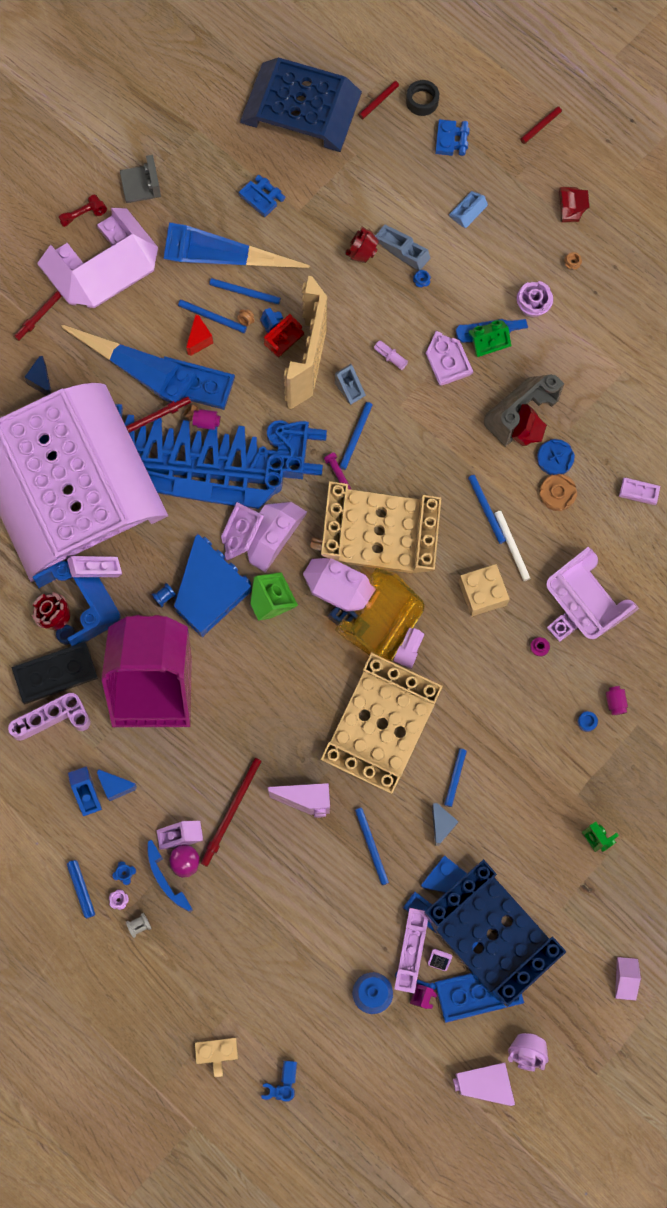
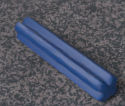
M76 860L67 863V867L82 912L86 919L95 916V911L79 864Z

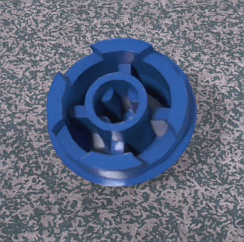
M375 972L366 973L359 977L353 986V1000L356 1006L365 1013H381L392 1002V985L382 974Z

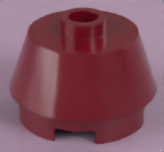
M361 226L360 231L358 230L352 238L350 249L346 250L345 255L350 257V260L366 263L370 257L373 258L376 254L379 240L370 229Z
M55 592L48 595L42 594L33 603L35 608L32 618L39 627L59 630L68 623L70 609L64 596Z

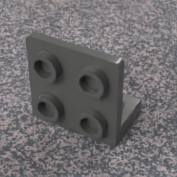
M153 155L146 156L147 163H144V166L120 170L126 203L161 197Z

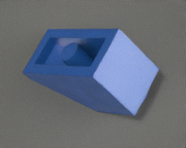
M87 766L69 772L70 785L82 815L86 816L102 810Z

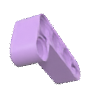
M68 693L13 720L9 724L8 730L14 739L21 741L67 718L70 719L75 729L79 731L88 729L91 721L79 697L74 693ZM70 700H77V704L74 707L67 706ZM52 709H59V713L56 716H50ZM78 717H85L83 724H76ZM34 718H41V722L38 725H32ZM17 727L21 728V733L19 734L17 733Z

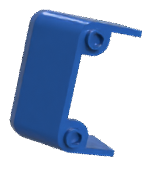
M61 561L34 575L32 578L38 588H41L55 579L66 581L72 575L68 561ZM73 577L90 608L84 611L80 617L84 629L67 638L71 646L89 641L108 630L109 626L118 622L121 618L117 607L99 577Z

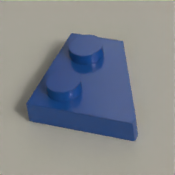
M444 855L422 883L421 887L446 893L467 873Z

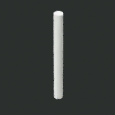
M497 511L494 513L521 577L523 581H527L530 579L529 573L502 511Z

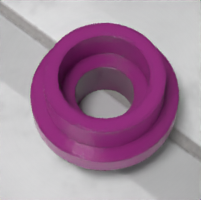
M538 637L532 641L530 648L534 655L541 657L549 652L550 644L545 638ZM537 644H543L544 648L539 649Z

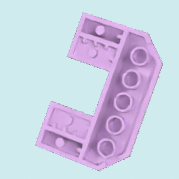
M111 208L112 216L97 224L98 230L111 244V247L89 261L83 263L68 243L56 250L50 245L38 261V266L68 304L87 305L89 308H96L154 271L158 246L127 208Z

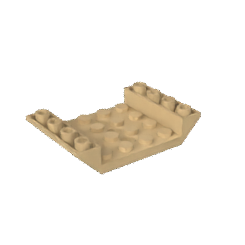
M308 276V281L303 283L302 288L303 318H305V325L310 326L311 330L306 342L307 351L304 353L302 363L290 361L289 368H285L284 394H286L285 401L288 402L289 409L294 408L314 394L327 331V295L312 276Z
M329 481L321 555L328 559L332 558L342 564L406 573L434 571L441 497L423 495L419 500L349 490L348 484ZM376 510H384L386 516L382 518L378 517L376 515ZM381 527L384 534H375L374 528ZM379 545L382 548V552L375 553L372 550V546Z
M371 653L359 683L321 760L392 794L443 686ZM362 710L370 712L369 720L362 721L359 718ZM381 718H385L388 721L387 728L383 730L377 727V721ZM397 727L405 728L406 734L404 737L398 738L395 736L394 732Z

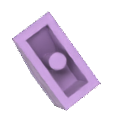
M181 821L157 830L159 850L175 848L179 845H191L203 841L200 821Z

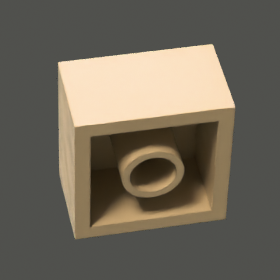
M497 564L460 575L459 585L471 617L507 606L510 599Z

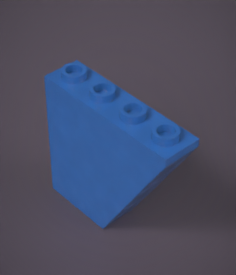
M197 534L174 608L201 637H204L252 592V583L246 576L241 577L237 573L238 569L231 562L228 564L224 560L225 556L218 549L215 551L211 547L212 543L205 536L202 538Z

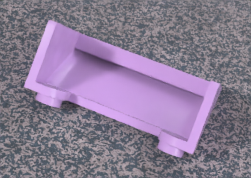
M587 547L549 577L547 588L584 636L589 639H596L631 616L639 608L631 600H623L616 605L590 572L597 566L598 557L591 548Z

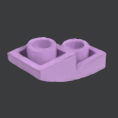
M565 613L551 623L547 629L561 642L578 627L569 615Z

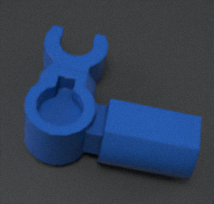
M283 1061L281 1082H284L283 1086L277 1085V1088L269 1083L263 1084L262 1087L270 1089V1094L268 1096L262 1095V1099L268 1100L276 1097V1100L285 1102L293 1100L295 1089L292 1085L296 1079L297 1062Z

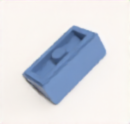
M471 191L449 214V217L462 227L467 228L488 206L485 196Z

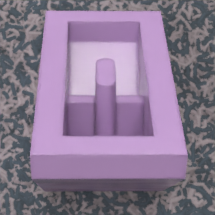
M617 957L615 999L636 1001L641 980L638 959Z

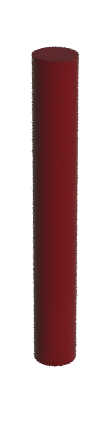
M394 81L358 114L359 117L363 120L399 87V83Z
M557 106L520 138L523 144L527 143L562 112V109Z

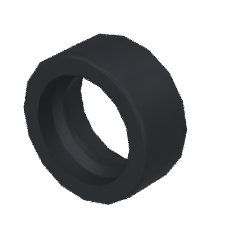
M428 80L413 82L407 89L406 104L408 109L419 116L433 113L439 104L440 93L438 87ZM425 91L433 96V101L423 105L416 103L412 97L416 92Z

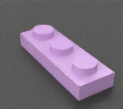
M71 556L67 559L72 577H119L122 575L118 557Z

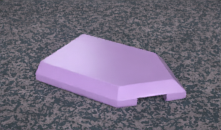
M435 331L426 351V356L439 385H445L473 374L472 367L460 340L442 335L443 333Z
M238 502L221 535L227 561L248 551L264 515Z

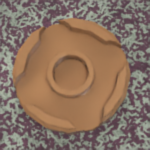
M563 474L548 476L540 487L542 503L554 511L568 509L574 504L577 497L574 481Z

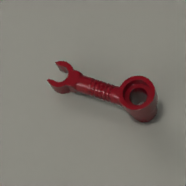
M91 195L88 198V204L71 213L67 212L59 215L60 223L63 227L68 226L75 218L90 210L95 216H102L106 213L107 207L103 201H100L97 195Z

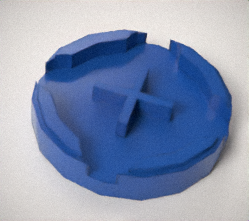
M552 439L543 443L537 454L539 467L549 475H564L571 469L575 458L571 446L559 439Z

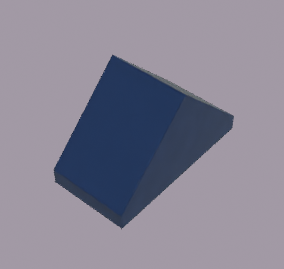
M39 356L24 378L27 385L47 396L52 394L45 360L43 356Z

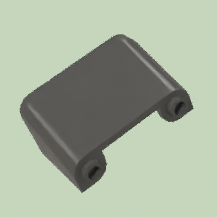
M552 374L527 378L485 415L484 426L506 447L513 440L511 437L512 430L519 424L520 416L518 412L522 404H528L533 400L538 406L542 403H549L552 407L559 401L564 383L556 375Z

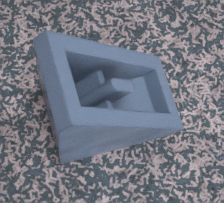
M352 364L335 373V385L350 405L366 396Z
M433 803L435 846H439L455 828L458 821L439 804Z

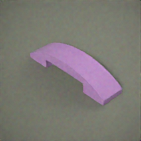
M409 909L395 990L415 993L428 919L423 910Z

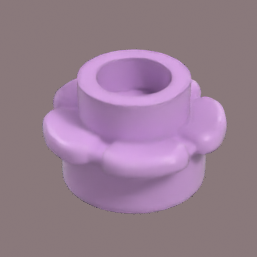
M116 890V892L110 894L109 904L113 909L122 910L129 901L128 895L123 890Z

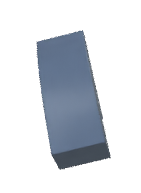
M384 225L375 235L379 240V244L417 270H421L430 260L428 249L414 243L412 237L387 225Z

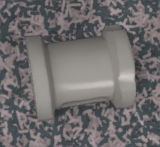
M142 913L140 917L131 922L126 921V925L133 938L136 937V934L146 929H152L145 913Z

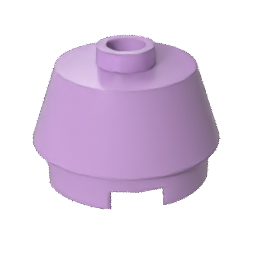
M538 281V283L527 282L517 293V303L525 315L538 317L551 308L553 295L549 286L541 281Z
M518 1034L508 1049V1061L519 1063L518 1068L535 1071V1068L544 1070L545 1064L549 1061L546 1041L534 1034Z

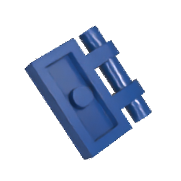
M439 119L435 154L453 156L454 150H459V155L464 156L468 149L469 123L462 121L461 127L458 128L456 127V121ZM455 136H460V141H455Z
M257 175L255 181L258 184L256 185L250 181L239 191V196L263 217H266L277 207V202L274 199L283 202L285 196L278 187L272 186L267 178ZM263 189H266V190H267L268 192H270V193H269V194H266V193L263 191Z

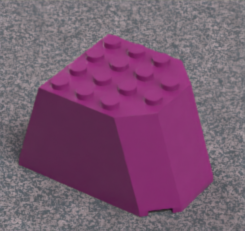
M134 615L126 616L108 627L102 683L112 727H190L192 655L188 626L167 616Z

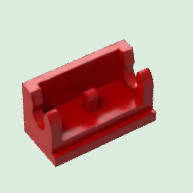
M289 314L264 336V345L279 358L304 335L303 327Z

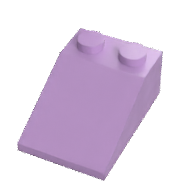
M329 783L268 787L269 797L307 814H314V817L317 818L326 817V814H330Z

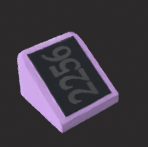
M434 949L431 952L428 965L447 971L452 955Z

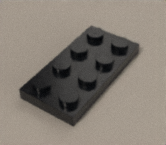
M86 642L11 667L24 705L98 679Z

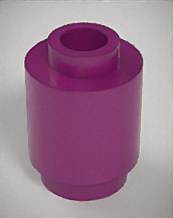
M195 410L193 425L197 426V428L215 430L216 427L220 426L221 416L218 415L217 411Z
M620 686L610 687L609 691L606 692L609 711H611L612 715L627 713L628 703L625 689H621Z

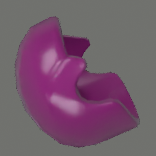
M189 845L175 847L169 858L171 870L181 878L190 877L198 870L199 854L195 848Z

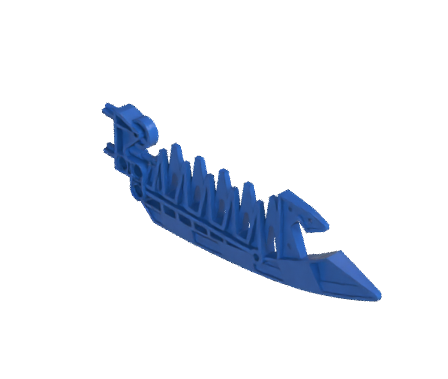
M115 404L122 418L123 406L122 404ZM134 415L127 416L124 423L125 426L134 422ZM162 418L154 421L148 440L146 426L141 427L136 443L135 430L130 432L129 435L157 493L235 506L238 502L248 508L259 509L274 494L282 490L283 478L303 479L304 474L322 476L323 465L305 463L308 439L326 441L327 430L309 428V422L307 421L290 424L282 420L274 421L268 426L267 439L272 446L278 448V451L267 450L262 446L257 452V437H252L247 455L245 426L238 427L231 450L229 434H225L219 451L217 427L215 430H208L203 447L201 431H197L191 448L190 423L187 420H183L175 445L173 428H169L163 445ZM156 442L158 459L148 458L152 445ZM182 445L185 446L186 462L176 461ZM209 448L213 449L214 464H204ZM237 451H241L242 467L232 466ZM50 452L47 458L52 461L55 460L57 452ZM279 463L280 467L273 468L271 465ZM292 465L299 466L297 470L290 469ZM174 475L187 476V479L174 477ZM192 478H206V481L192 480ZM211 479L224 480V485L211 483ZM273 480L278 482V484L275 486H272L269 483ZM230 481L243 482V487L231 486L229 483ZM248 483L265 484L266 490L248 488Z

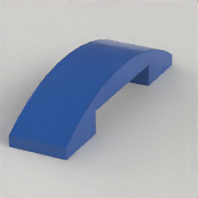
M148 841L149 863L155 879L165 894L176 905L191 913L193 909L183 892L175 895L156 864L163 860L153 841Z

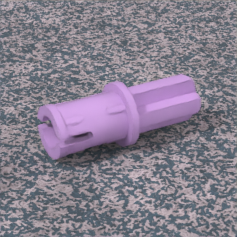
M378 341L375 344L374 350L384 356L387 362L390 361L400 370L405 368L408 360L396 353L395 349L392 350L382 341Z

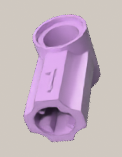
M409 628L393 662L411 669L416 660L417 651L424 633L415 628Z

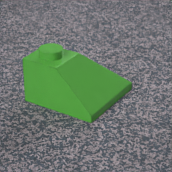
M282 572L254 577L250 604L258 621L271 619L298 606Z

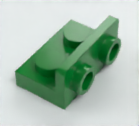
M495 320L491 324L476 326L474 329L469 330L477 357L512 346L509 327L503 320Z
M594 822L582 831L594 852L598 850L604 852L617 843L615 839L619 836L618 833H615L607 838L605 829L602 825H598L597 822Z

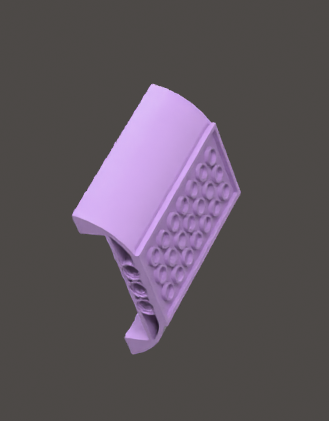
M87 383L66 389L62 388L0 418V517L30 582L34 581L32 578L34 575L146 520L154 524L168 517L105 384ZM43 435L49 436V441L46 444L40 443V437ZM50 452H57L55 460H48L47 456ZM67 485L73 486V492L69 495L63 493V489ZM75 502L81 503V509L77 512L71 510V506Z

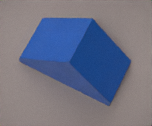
M99 769L97 771L109 801L133 792L137 788L133 782Z

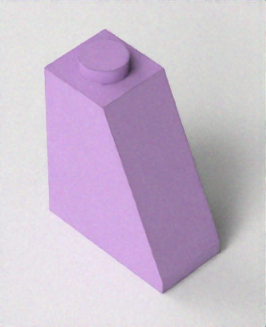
M505 1063L455 1074L456 1078L453 1079L455 1091H459L460 1095L508 1106L515 1105Z

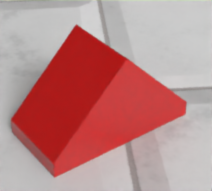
M195 315L186 346L187 354L190 356L213 344L212 334L199 315Z

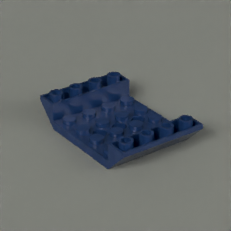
M278 57L262 63L240 123L257 128L259 121L323 139L324 148L341 152L362 91L345 76ZM304 81H309L311 85L304 86L302 85V83ZM298 96H304L306 99L303 101H299L296 98ZM296 110L299 111L300 114L298 116H293L291 112Z
M483 859L424 913L435 932L484 988L508 1007L560 959L566 951L553 936L550 939L497 881L495 878L496 872ZM502 917H509L512 920V925L505 927L501 922ZM488 930L496 931V940H490L487 937ZM477 942L482 945V953L477 954L472 950L473 943Z

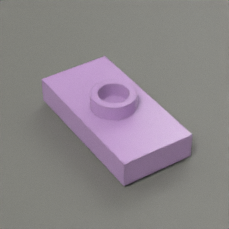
M623 478L619 497L656 505L660 486Z

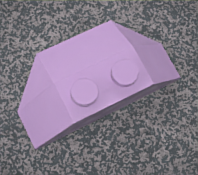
M292 502L266 504L260 511V514L264 515L247 553L249 563L266 573L307 514V511Z
M332 558L312 559L303 573L312 595L346 612L371 609L380 593L366 575Z

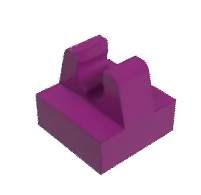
M416 984L415 993L412 995L410 1004L424 1009H432L433 1005L429 1004L431 997L436 998L437 994L432 988Z

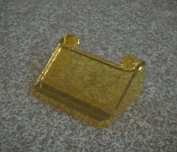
M376 568L369 580L376 590L354 624L349 621H342L335 631L368 655L373 653L391 662L399 646H402L409 628L414 627L422 615L424 602L398 574Z

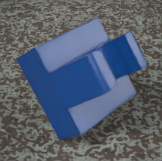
M271 308L264 310L260 321L266 332L269 333L280 323L283 316L280 311L273 312Z

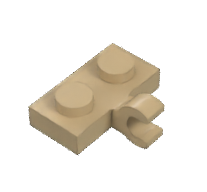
M236 1038L195 1043L196 1063H213L214 1077H223L222 1061L238 1060Z

